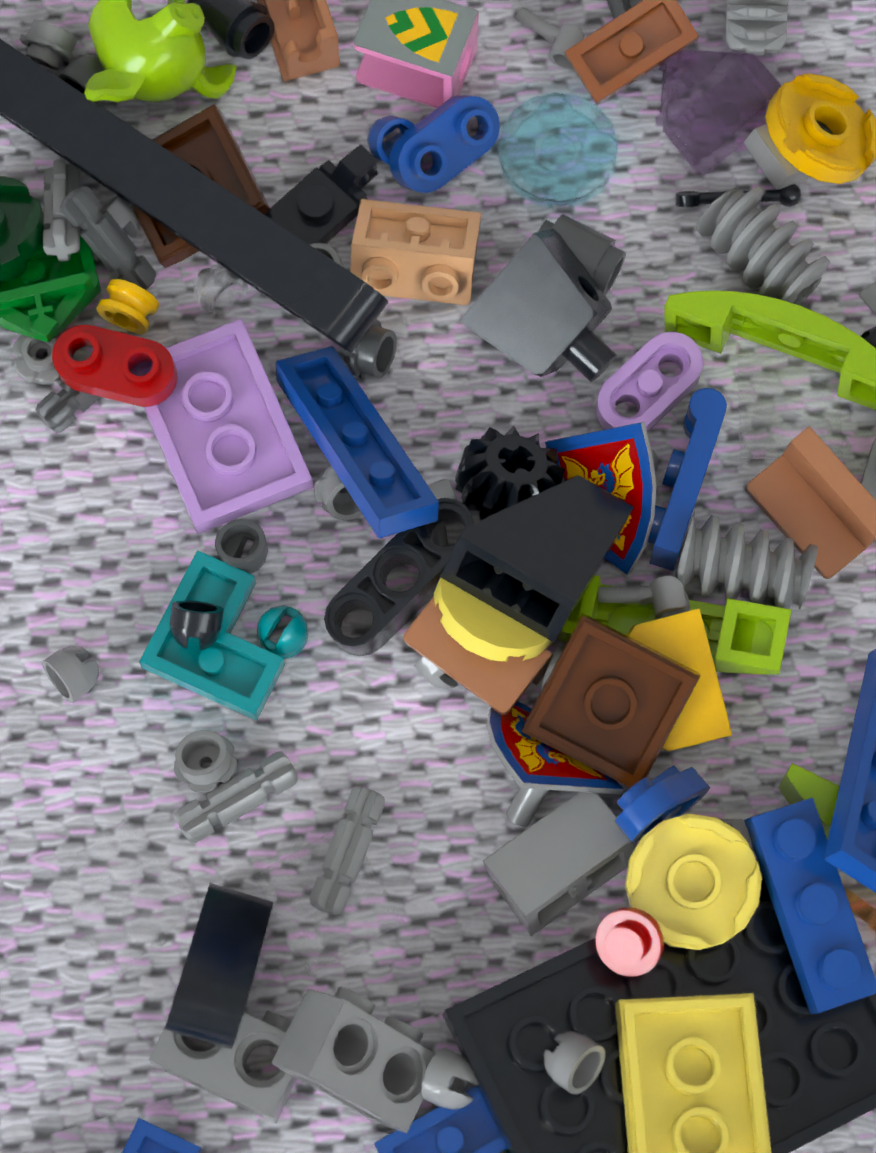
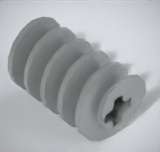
M761 186L755 187L746 193H743L739 187H736L722 194L712 202L700 217L696 225L697 232L701 236H712L710 246L718 254L728 253L726 264L733 271L745 270L742 281L750 289L761 287L759 295L777 298L797 305L803 303L820 284L821 277L830 263L829 259L824 256L809 264L806 262L805 259L814 243L809 238L794 246L789 243L798 227L793 220L778 228L773 226L782 208L777 203L761 211L757 208L766 193Z
M694 510L676 570V578L680 580L685 589L695 575L700 576L702 596L709 597L718 583L722 582L725 586L726 602L727 598L736 600L745 589L749 590L750 602L764 604L768 597H773L775 607L790 609L793 604L799 605L800 610L814 569L818 546L809 544L801 556L796 559L794 539L784 537L774 552L770 551L768 531L760 529L750 544H745L744 524L736 522L726 536L721 537L719 517L711 515L702 528L698 530L696 529Z

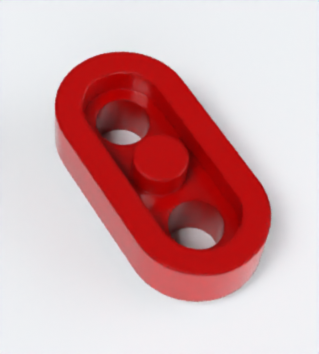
M77 325L63 332L56 340L52 350V361L57 373L68 387L76 391L136 406L150 407L165 401L172 394L177 384L178 373L171 354L162 344L150 339L93 325ZM82 347L93 348V352L88 359L84 361L73 360V356L78 349ZM148 361L153 364L151 370L146 375L136 376L132 374L133 368L140 362Z

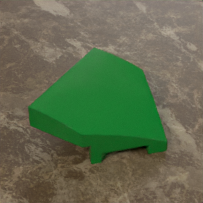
M81 235L80 250L70 254V260L58 261L56 255H47L42 243L39 250L26 261L27 269L24 274L11 281H0V327L49 343L99 294L101 286L93 252Z

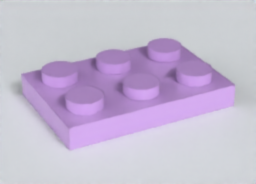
M242 318L166 348L177 368L178 379L176 387L165 401L154 406L144 407L197 534L314 488L313 479ZM148 361L140 362L135 365L132 374L136 376L146 375L151 370L153 364Z

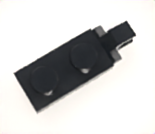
M360 144L341 159L337 166L328 160L320 165L319 169L317 167L313 169L270 208L271 211L264 215L309 245L313 243L327 244L357 217L361 199H367V194L362 188L379 174L377 172L378 159Z

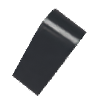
M437 499L439 501L438 521L397 533L332 598L326 607L324 621L326 630L340 649L355 656L373 654L382 648L434 596L440 576L455 544L450 546L435 544L431 541L432 531L437 524L445 520L458 521L464 527L474 524L472 514L464 504L456 499ZM407 564L419 570L418 580L409 590L396 592L387 588V576L395 567ZM358 609L368 610L372 613V626L366 634L357 638L346 637L342 634L341 626L347 614Z
M213 883L209 884L165 1030L229 1049L233 1048L250 993L273 901Z

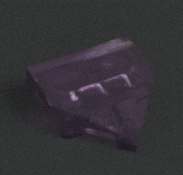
M682 50L659 65V71H663L660 114L656 116V126L663 127L664 133L690 166L699 175L704 176L743 144L755 128L766 123L765 116L769 100L782 85L754 54Z

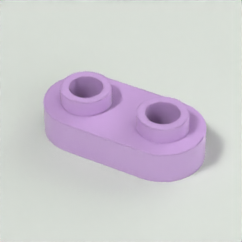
M677 332L661 333L650 339L601 386L596 403V416L602 428L609 429L645 422L647 432L650 431L697 385L703 367V356L699 346L690 337ZM664 362H674L680 367L681 373L674 377H668L661 373L659 366ZM621 402H631L637 407L638 413L633 417H623L616 411L615 407Z

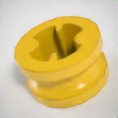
M111 279L106 287V291L110 295L109 299H101L96 307L98 314L110 324L138 335L145 334L150 326L146 317L157 312L160 306L158 300L147 290L136 284L121 279Z

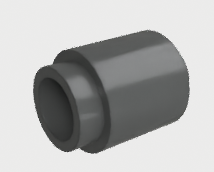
M564 214L555 223L546 220L538 232L554 228L603 294L606 295L621 270L626 252L615 247V239Z

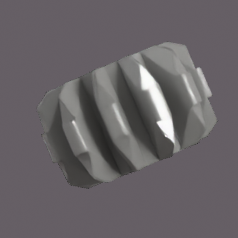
M728 0L726 43L730 50L754 56H764V53H779L786 44L789 0Z

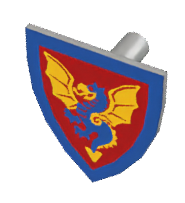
M645 422L546 441V448L557 449V465L565 469L564 481L579 475L634 506L615 544L606 557L608 561L626 575L631 574L646 548L655 517L657 487L655 470L658 467L659 461L657 454L651 449Z
M517 701L506 715H501L490 707L487 730L492 747L504 767L520 787L506 811L507 818L514 824L522 827L528 826L548 790L619 795L624 791L618 781L521 732L522 726L532 709L529 706Z

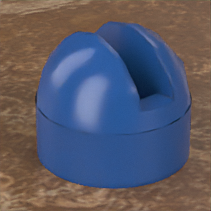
M385 116L377 119L369 128L367 136L370 152L380 162L389 165L390 152L394 143L415 125L411 121L398 116ZM399 128L400 133L382 143L385 136Z

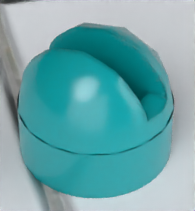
M281 605L270 608L261 616L257 624V637L261 648L276 655L286 654L278 655L285 659L293 657L303 650L308 640V627L304 616L298 610ZM284 616L293 618L284 629L277 644L269 639Z

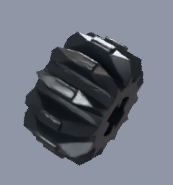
M514 425L505 435L489 427L486 433L481 436V439H471L470 444L465 447L455 476V490L462 493V504L469 511H479V517L482 520L564 482L563 475L565 469L557 465V449L540 447L539 433L530 438H525L519 435Z

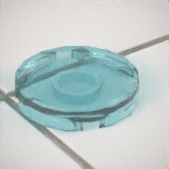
M554 92L532 97L512 111L501 129L498 156L503 177L518 196L541 207L553 208L554 205L564 206L568 204L569 207L585 204L604 190L614 174L618 141L612 122L597 105L578 95Z

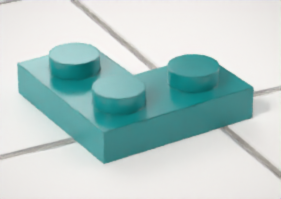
M197 550L139 661L141 667L257 721L285 666L283 657L231 634L256 585L255 576ZM182 600L202 601L224 608L222 629L219 638L212 646L200 650L199 638L189 637L188 646L185 649L174 640L170 630L173 602Z

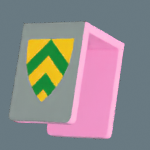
M370 0L354 38L355 50L365 53L356 73V81L369 87L438 108L448 99L460 94L478 49L479 11L447 0Z

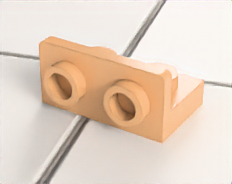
M361 199L351 243L350 272L383 296L468 305L472 295L481 212Z

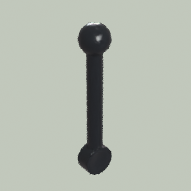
M796 184L779 190H765L766 193L760 202L779 201L782 205L791 207L800 201L801 190ZM677 192L676 206L696 207L701 204H712L725 192Z

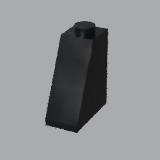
M577 475L465 527L459 535L440 577L550 641L555 642L611 551L634 506Z

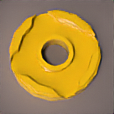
M805 73L797 75L791 82H785L769 100L765 116L769 136L780 154L798 171L818 181L843 184L857 180L876 159V117L870 109L864 113L861 107L855 103L859 96L849 86L828 76ZM816 121L825 124L833 134L824 131Z

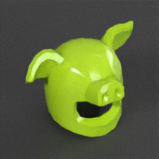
M99 0L93 8L88 22L94 49L104 70L95 73L86 84L85 97L93 102L101 100L120 102L133 99L158 103L169 101L189 89L202 96L216 99L223 96L232 86L237 66L234 64H224L210 68L205 67L206 47L200 33L205 17L200 5L195 3L186 4L184 0H169L168 5L155 15L138 21L132 12V0Z

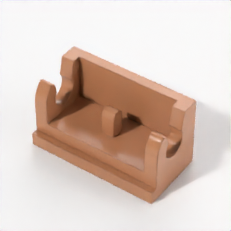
M257 0L259 4L267 9L268 17L274 22V32L270 42L283 82L340 67L338 35L326 0Z

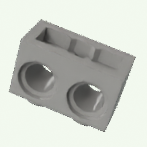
M338 987L335 996L307 989L271 1064L363 1117L407 1133L423 1101L421 1093L423 1077L430 1061L435 1053L419 1044L424 1034L415 1027L390 1016H387L383 1023L371 1015L376 1006L373 1002L346 988ZM337 1033H338V1039H337V1042H336V1044H335V1046H334V1048H333L334 1040H335V1037H336V1035H337Z
M266 1011L262 1021L244 1013L232 1049L215 1045V1047L208 1051L196 1052L188 1048L185 1035L165 1030L164 1027L149 1058V1061L156 1068L273 1123H277L297 1078L283 1070H280L275 1077L266 1081L255 1080L247 1074L246 1062L250 1053L254 1049L265 1045L278 1049L292 1022L271 1011Z

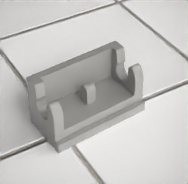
M578 792L483 860L485 868L494 879L493 885L530 936H533L628 866V859L633 853L635 845L615 823L617 817L597 793Z

